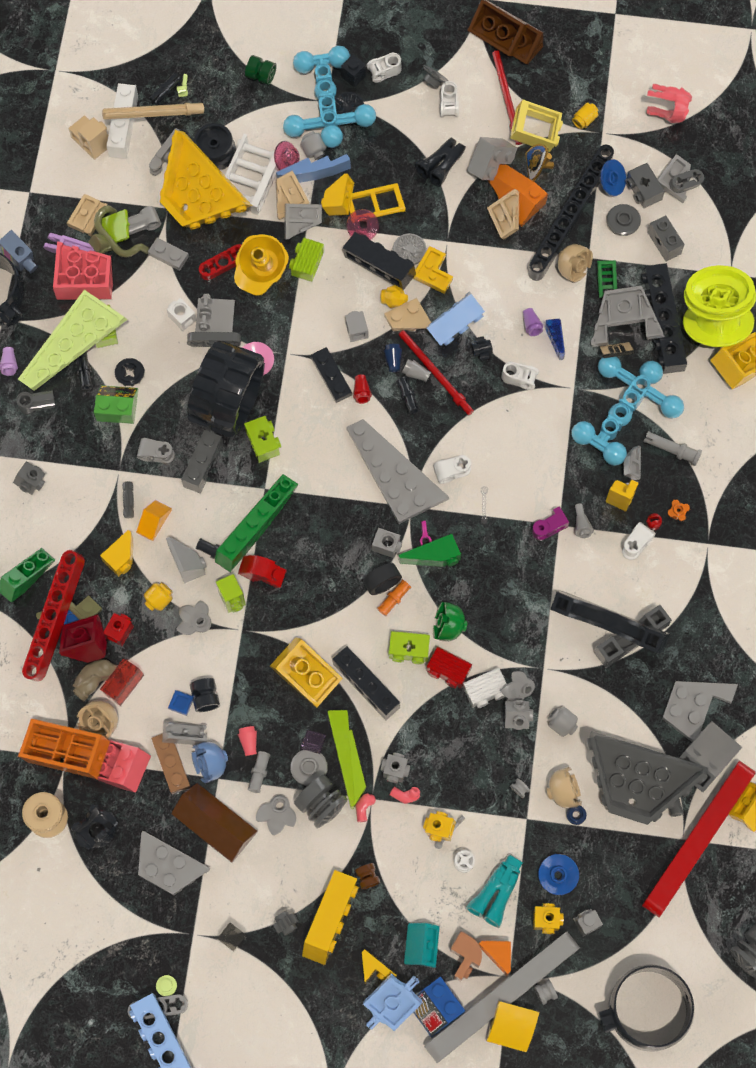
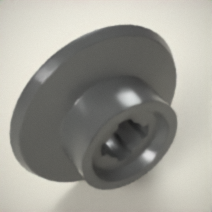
M423 65L424 70L427 72L424 80L432 86L438 88L442 82L449 81L433 68Z

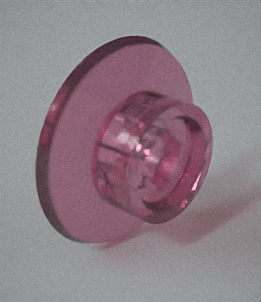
M281 141L276 146L274 161L279 170L299 162V152L292 143Z
M356 210L347 219L346 226L350 236L357 232L360 235H366L371 240L379 230L378 219L369 210ZM360 221L366 222V228H360Z

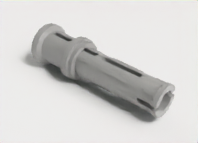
M648 431L644 439L645 443L675 454L678 459L692 462L694 466L697 465L702 453L700 449L697 451L687 447L685 443L680 445Z

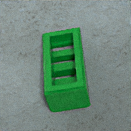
M616 260L597 261L599 298L604 296L603 289H617ZM602 268H611L612 271H602ZM602 275H612V278H602ZM602 282H612L613 285H602Z

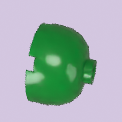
M442 602L435 615L438 621L437 626L433 625L434 639L449 642L457 639L462 632L466 631L467 620H465V615L460 607L452 603Z

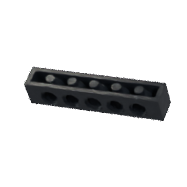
M667 263L645 266L643 273H641V282L645 284L646 288L644 292L663 333L670 335V337L656 338L654 340L655 351L659 352L658 363L662 366L663 374L683 372L687 367V359ZM653 284H659L660 287H655ZM656 300H661L663 304L657 303ZM659 317H665L667 320H661ZM671 350L674 354H668L666 351Z

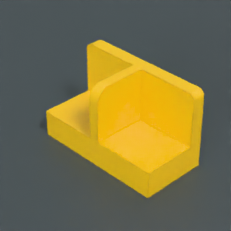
M631 480L630 484L627 485L621 481H615L609 490L606 502L627 511L635 495L638 482Z

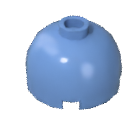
M203 742L194 745L192 748L195 749V752H192V761L196 773L199 774L201 772L203 776L201 781L208 783L221 777L228 761L227 753L213 742Z

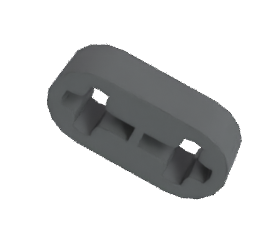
M697 169L678 174L671 180L670 188L675 193H682L697 188L703 182L704 174ZM693 176H694L695 178L698 177L697 182H696L695 179H694V180H691V181H690V179H691ZM677 181L678 183L684 182L681 187L675 184Z

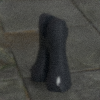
M451 137L432 155L418 160L415 163L416 171L424 179L427 180L429 178L431 184L440 187L446 180L452 166L464 153L466 146L461 143L456 145L457 141Z

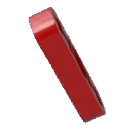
M241 244L234 245L201 263L199 266L201 278L211 280L237 266L235 261L236 252L239 251ZM220 259H227L229 261L225 266L218 264ZM207 268L211 272L207 273L204 271V269Z

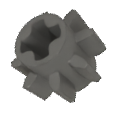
M286 910L274 918L276 923L273 926L278 934L282 932L286 936L297 929L295 923L299 922L294 913L289 914Z

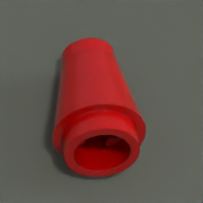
M357 375L355 377L353 398L359 404L368 403L372 393L366 376Z

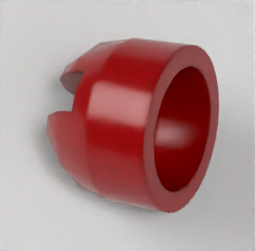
M656 513L649 515L646 520L648 528L652 530L659 529L662 524L661 516Z

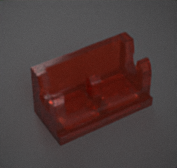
M123 659L100 690L109 699L111 698L121 707L144 674L138 667Z

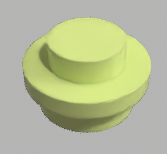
M169 975L160 977L156 983L158 993L162 996L174 994L177 989L176 980Z

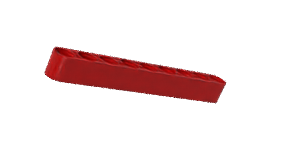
M739 760L642 906L660 918L754 777L755 770Z

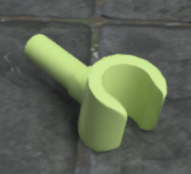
M187 74L183 75L182 86H177L179 97L188 95Z

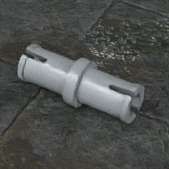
M258 752L255 766L251 770L252 777L248 791L260 793L263 778L267 775L266 768L270 757L269 753Z

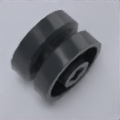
M218 123L206 124L195 134L193 142L219 170L225 169L230 165L236 152V145L227 127Z

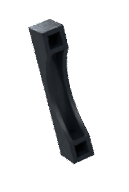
M565 591L556 592L550 609L564 616L612 632L656 653L664 652L670 636L667 632Z

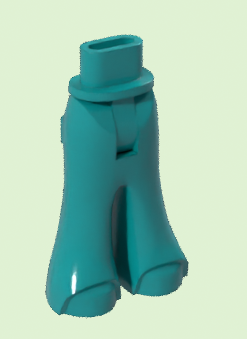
M508 855L505 862H501L484 888L468 903L465 909L481 918L494 893L498 891L484 920L490 925L500 928L505 907L520 874L519 869L523 863L515 857Z

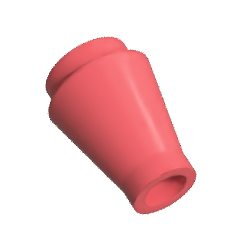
M254 726L240 728L237 735L245 756L257 754V731H255Z

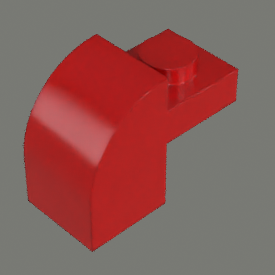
M249 555L243 556L238 574L251 581H263L275 588H281L286 570L276 565L273 560Z

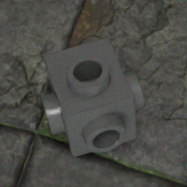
M26 461L17 473L13 483L23 492L33 495L35 490L40 491L45 483L43 478L46 473L38 466H33Z

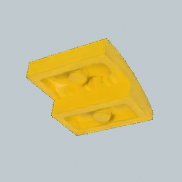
M498 1001L486 1041L527 1052L539 1012Z

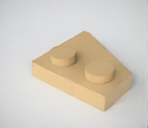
M417 298L384 313V317L392 331L427 329V326L431 323Z

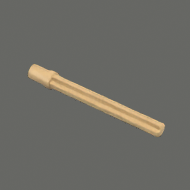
M203 103L104 108L102 110L103 119L173 115L190 116L191 114H203L204 105Z

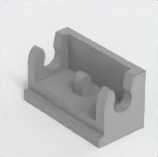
M163 722L162 742L188 745L207 742V736H204V730H206L207 726Z

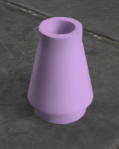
M5 347L1 357L0 370L3 375H14L18 369L14 349L12 347Z

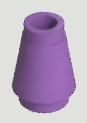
M533 308L525 309L523 317L526 333L530 336L541 334L543 332L542 322Z

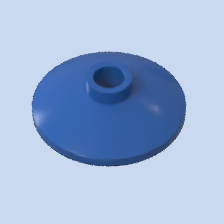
M615 159L608 160L601 170L602 187L610 196L620 195L626 185L625 169Z
M562 854L551 855L540 865L538 872L539 881L547 892L554 895H565L576 887L579 880V870L576 863L568 856ZM556 872L561 873L562 878L556 879L554 874Z

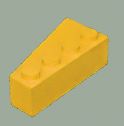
M334 870L304 942L303 957L323 965L326 964L330 952L333 953L337 941H335L337 934H341L344 923L342 920L344 916H348L352 905L349 904L351 897L355 899L359 887L356 886L357 878Z

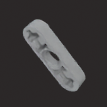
M179 994L156 998L158 1002L163 1003L165 1016L182 1014L188 1008L187 999ZM178 998L181 1002H184L181 1010H178L176 1007H170L171 1012L167 1013L168 1005L166 1000H169V1004L176 1003ZM129 1005V1007H128V1015H129V1017L131 1018L129 1011H131L132 1009H131V1007H130V1005ZM152 1013L149 1016L146 1014L144 1020L153 1019L155 1016Z

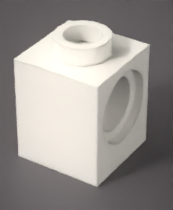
M181 298L170 303L167 308L168 317L182 331L186 330L196 321L195 312ZM178 312H185L183 315H176Z

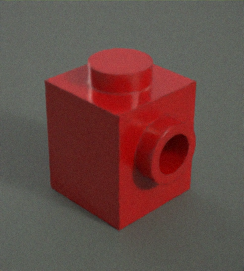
M114 613L104 630L105 638L123 646L134 627L130 621L131 618L122 613L120 616Z

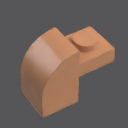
M461 931L450 949L452 953L464 959L454 976L460 982L463 977L468 979L473 970L470 965L472 964L479 968L482 960V951L477 941Z

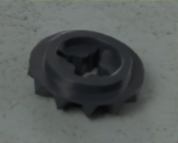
M123 359L115 367V377L118 383L133 387L135 384L140 383L144 377V367L137 359ZM125 368L129 371L134 370V377L131 375L126 376L127 373Z

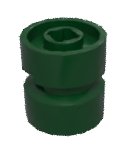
M251 55L246 65L245 77L253 80L258 78L259 82L270 85L274 79L277 64L269 60L263 61L261 57Z

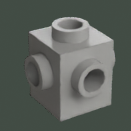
M505 701V728H514L516 730L529 729V721H533V709H530L529 701Z
M399 753L388 754L387 759H383L381 771H384L383 778L392 783H403L404 777H408L410 765H407L408 759ZM392 764L398 765L399 768L393 769Z

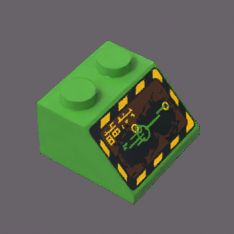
M101 385L95 400L94 415L96 420L100 422L134 424L139 389Z

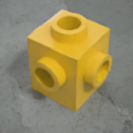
M437 811L436 814L430 813L429 818L426 817L423 829L430 836V840L441 842L442 839L451 842L456 821L453 818H449L448 814Z
M546 903L543 904V907L535 906L533 930H542L543 934H554L555 931L560 929V926H563L564 914L560 913V908L555 907V904ZM546 917H550L552 921H548Z

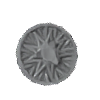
M411 233L401 235L393 245V251L403 259L411 260L414 265L421 261L427 251L424 240L418 235Z
M314 749L299 751L291 762L293 778L298 783L308 786L319 776L326 775L327 762L325 757Z

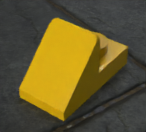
M365 949L363 950L362 959L365 984L375 971L378 972L376 976L381 981H384L390 974L397 978L395 973Z

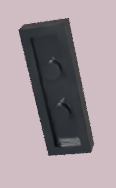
M325 347L311 354L310 358L335 403L352 396V391L328 348Z

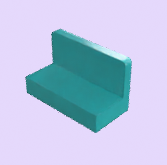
M428 923L408 924L404 964L436 968L440 926Z

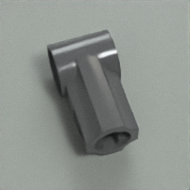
M53 390L33 394L22 392L16 399L20 412L26 415L33 413L35 410L55 408ZM25 401L30 402L28 405H22Z

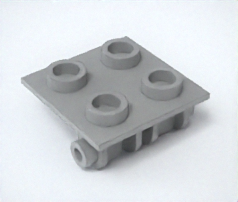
M203 294V297L198 298L195 332H232L235 300L212 299L209 294Z

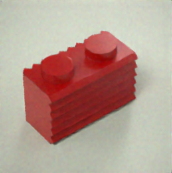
M437 647L427 665L426 671L434 679H444L446 684L452 688H462L472 669V664Z

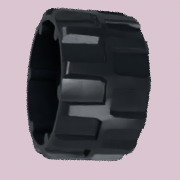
M215 341L207 351L198 369L190 392L187 406V419L190 423L230 438L238 435L244 427V423H246L256 401L264 374V357L261 354L225 341Z

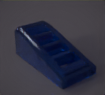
M560 318L548 319L545 322V330L559 360H563L565 348Z

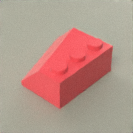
M57 241L53 282L56 299L76 300L84 290L98 299H112L111 256L91 250H80L77 246L72 245L70 247Z

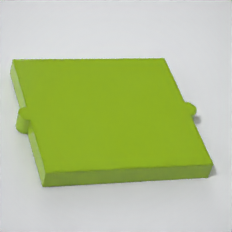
M126 209L102 218L101 224L116 243L129 238L130 223L128 222V212Z

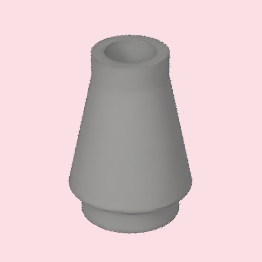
M409 359L402 373L406 374V377L425 382L431 373L415 360L411 361Z

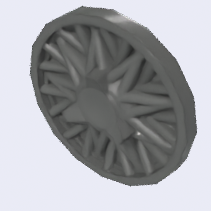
M619 204L609 211L607 224L609 229L615 234L628 236L638 230L641 224V216L633 206Z

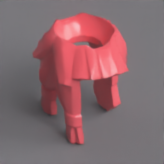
M653 84L652 89L659 91L648 90L647 96L674 101L675 108L674 110L667 111L654 106H648L646 113L665 118L670 123L683 122L689 112L688 106L689 102L692 101V95L683 87L678 89L676 87Z

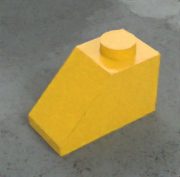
M348 174L342 175L325 190L321 205L329 216L349 215L354 182Z
M127 530L100 555L102 561L118 577L121 574L127 573L133 564V536L130 530Z

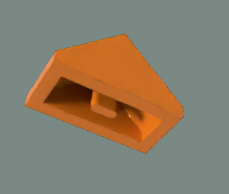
M481 941L479 943L481 950L507 976L511 972V941Z

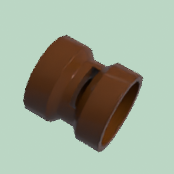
M374 863L355 869L357 877H360L362 890L380 884L379 877L375 874L376 868Z

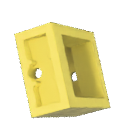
M522 99L516 107L510 139L530 146L542 144L549 148L548 152H550L559 143L560 136H558V131L561 130L563 124L561 120L562 113ZM526 115L551 123L548 139L523 131Z

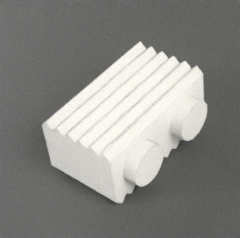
M497 668L464 682L463 689L472 708L475 706L482 708L488 704L489 700L495 698L497 701L504 698L505 696L501 693L500 689L506 686L507 683L500 668Z

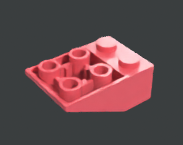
M109 740L110 744L98 779L96 780L136 793L151 756L137 747Z

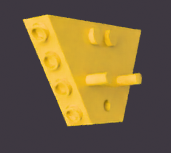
M174 131L171 150L168 154L167 169L164 173L163 188L160 191V203L181 226L189 227L191 230L201 227L200 224L214 223L217 218H228L231 216V213L245 212L248 207L253 206L185 132ZM185 204L188 205V209L186 211L183 208Z

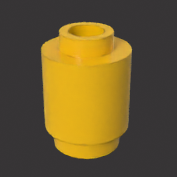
M586 103L574 114L572 122L581 130L587 128L598 117V108L593 103Z

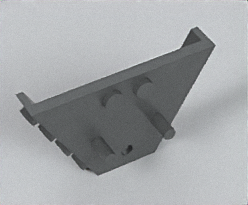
M593 731L590 733V738H587L589 750H593L595 756L592 757L593 767L598 769L599 772L597 783L599 788H603L604 792L601 795L603 806H607L608 812L646 825L652 821L656 822L663 815V811L667 808L669 810L672 809L681 796L686 797L692 791V787L695 784L703 783L708 777V767ZM629 799H635L636 803L631 805Z

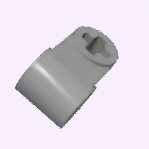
M141 438L137 458L147 462L169 464L174 460L175 453L168 442Z

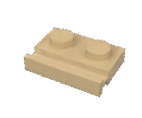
M84 194L69 218L67 225L92 236L96 229L94 226L95 215L101 207L108 204H104L100 200Z

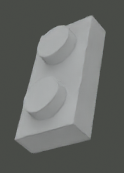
M156 238L148 250L149 256L179 271L189 257L187 252L159 238Z

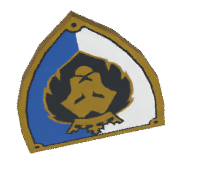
M533 145L525 153L528 178L532 181L538 178L543 168L553 169L554 163L550 162L552 155L548 153L549 148L545 145Z

